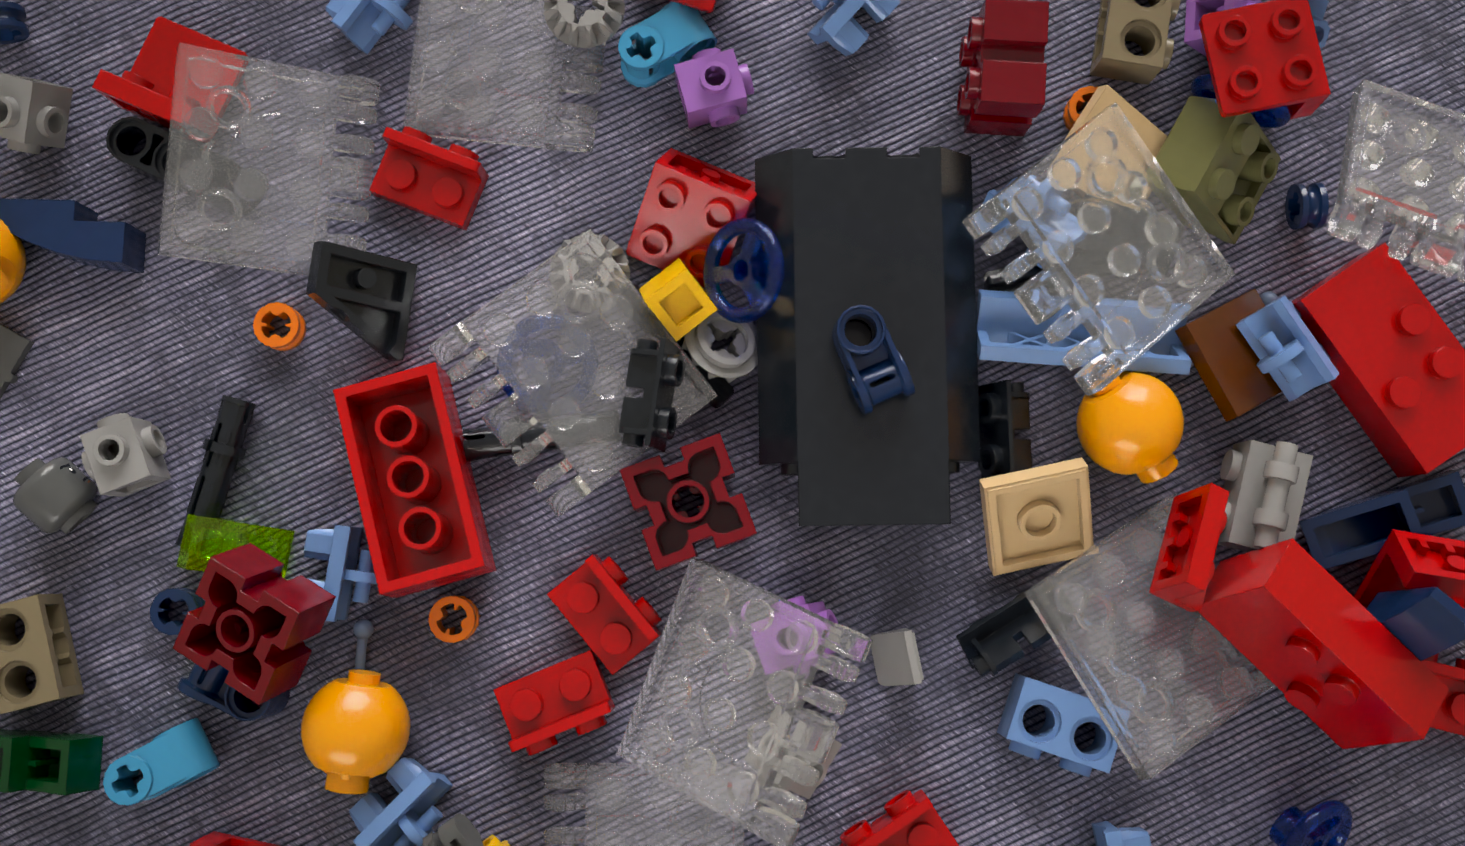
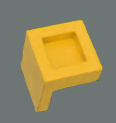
M680 258L639 289L644 302L676 342L718 310Z

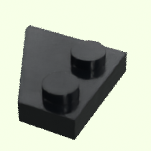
M327 241L314 242L306 294L385 359L403 361L417 264Z

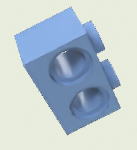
M1015 673L997 733L1011 740L1008 747L1011 751L1037 760L1040 758L1041 751L1061 757L1059 767L1090 777L1092 768L1110 773L1128 711ZM1033 705H1041L1046 714L1044 725L1038 731L1027 732L1023 725V716L1026 710ZM1091 722L1095 728V739L1089 747L1078 749L1074 742L1075 731L1081 724Z

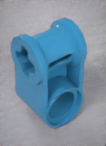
M671 1L659 12L635 26L629 27L622 33L618 44L622 74L630 84L636 87L647 88L653 86L675 72L674 64L692 60L694 54L705 49L714 48L717 39L697 9ZM639 53H640L645 59H646V58H649V59L644 60L640 55H636V54H639Z
M194 718L159 734L150 743L115 760L109 765L104 774L103 786L105 793L111 801L118 805L129 806L156 798L174 788L192 782L218 768L220 762L199 718ZM139 770H141L144 779L140 780L136 787L132 778L136 777L139 774Z

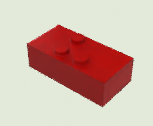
M1385 242L1358 255L1292 301L1301 314V319L1317 342L1322 344L1331 357V362L1339 372V375L1329 382L1398 478L1428 474L1465 448V349Z
M436 362L334 389L333 393L379 595L399 598L497 571L471 463L467 462L464 452L463 440L465 439L463 438L462 426L449 375Z
M1293 538L1220 561L1211 581L1207 585L1203 606L1198 612L1281 690L1286 700L1292 706L1302 710L1341 749L1424 740L1449 688Z

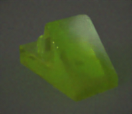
M188 514L176 567L204 572L211 556L252 543L284 564L281 573L285 579L295 531L226 518L219 519Z

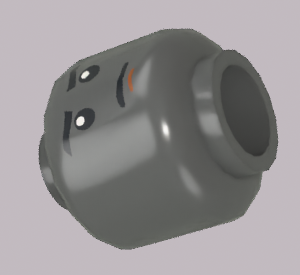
M37 458L14 478L20 485L13 497L14 506L44 533H54L61 529L65 534H68L98 507V504L93 500L98 492L97 485L67 458H54L48 463H44L40 458Z

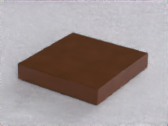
M1255 288L1175 330L1226 422L1241 416L1282 392L1270 373L1262 374L1256 366L1260 359L1236 326L1240 320L1265 306Z

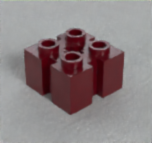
M985 0L979 16L970 17L967 36H962L959 51V66L967 67L965 85L959 86L957 96V116H965L964 133L1024 137L1032 125V118H1036L1044 107L1047 63H1044L1045 46L1048 43V1Z
M720 433L680 447L684 460L667 467L662 457L658 455L620 469L633 509L637 512L648 509L654 526L641 531L656 571H661L698 557L694 544L712 537L716 548L720 549L757 535L743 494L740 493L729 497L724 481L734 478L735 472ZM690 489L694 496L703 495L704 505L697 506L700 513L696 516L690 517L686 511L677 512L675 503L682 501L679 494L684 490Z
M252 543L210 557L195 593L206 600L205 605L187 612L173 649L206 671L221 665L229 671L224 683L256 704L261 705L298 684L312 652L310 648L305 646L303 640L321 632L336 596L302 575L290 580L284 579L281 573L284 564Z

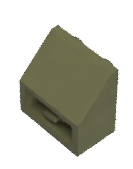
M1189 96L1145 176L1143 183L1165 210L1226 243L1236 244L1244 227L1251 222L1255 207L1266 186L1275 178L1281 158L1251 113L1222 117L1219 113L1216 99Z

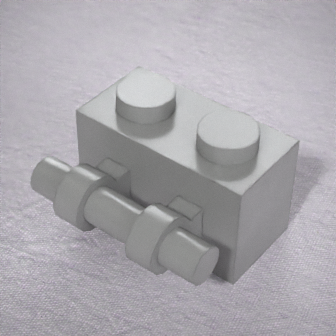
M1255 440L1233 444V448L1226 452L1220 469L1221 479L1225 480L1223 489L1230 491L1225 509L1227 522L1219 537L1218 545L1250 552L1291 538L1295 540L1313 455L1298 452V445L1284 441H1277L1275 446Z

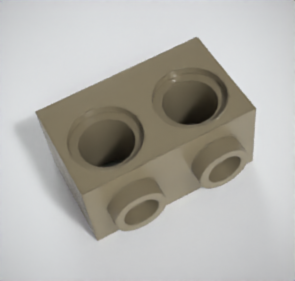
M1101 0L1090 75L1149 85L1162 69H1167L1170 64L1174 50V39L1167 38L1170 21L1173 22L1175 20L1181 0H1148L1150 7L1140 6L1134 0ZM1125 41H1132L1138 44L1143 51V56H1137L1129 52L1125 46Z
M37 594L0 604V715L84 694L63 594ZM19 617L25 625V633L21 640L15 634V623ZM29 668L36 676V686L33 692L29 690L25 681Z

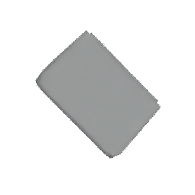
M902 628L870 636L872 656L877 680L880 685L899 686L922 683L924 677L915 633L912 630Z

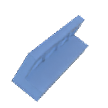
M979 289L976 307L977 354L979 360L1189 375L1192 360L1175 332L1178 328L1186 325L1189 311L1184 304Z

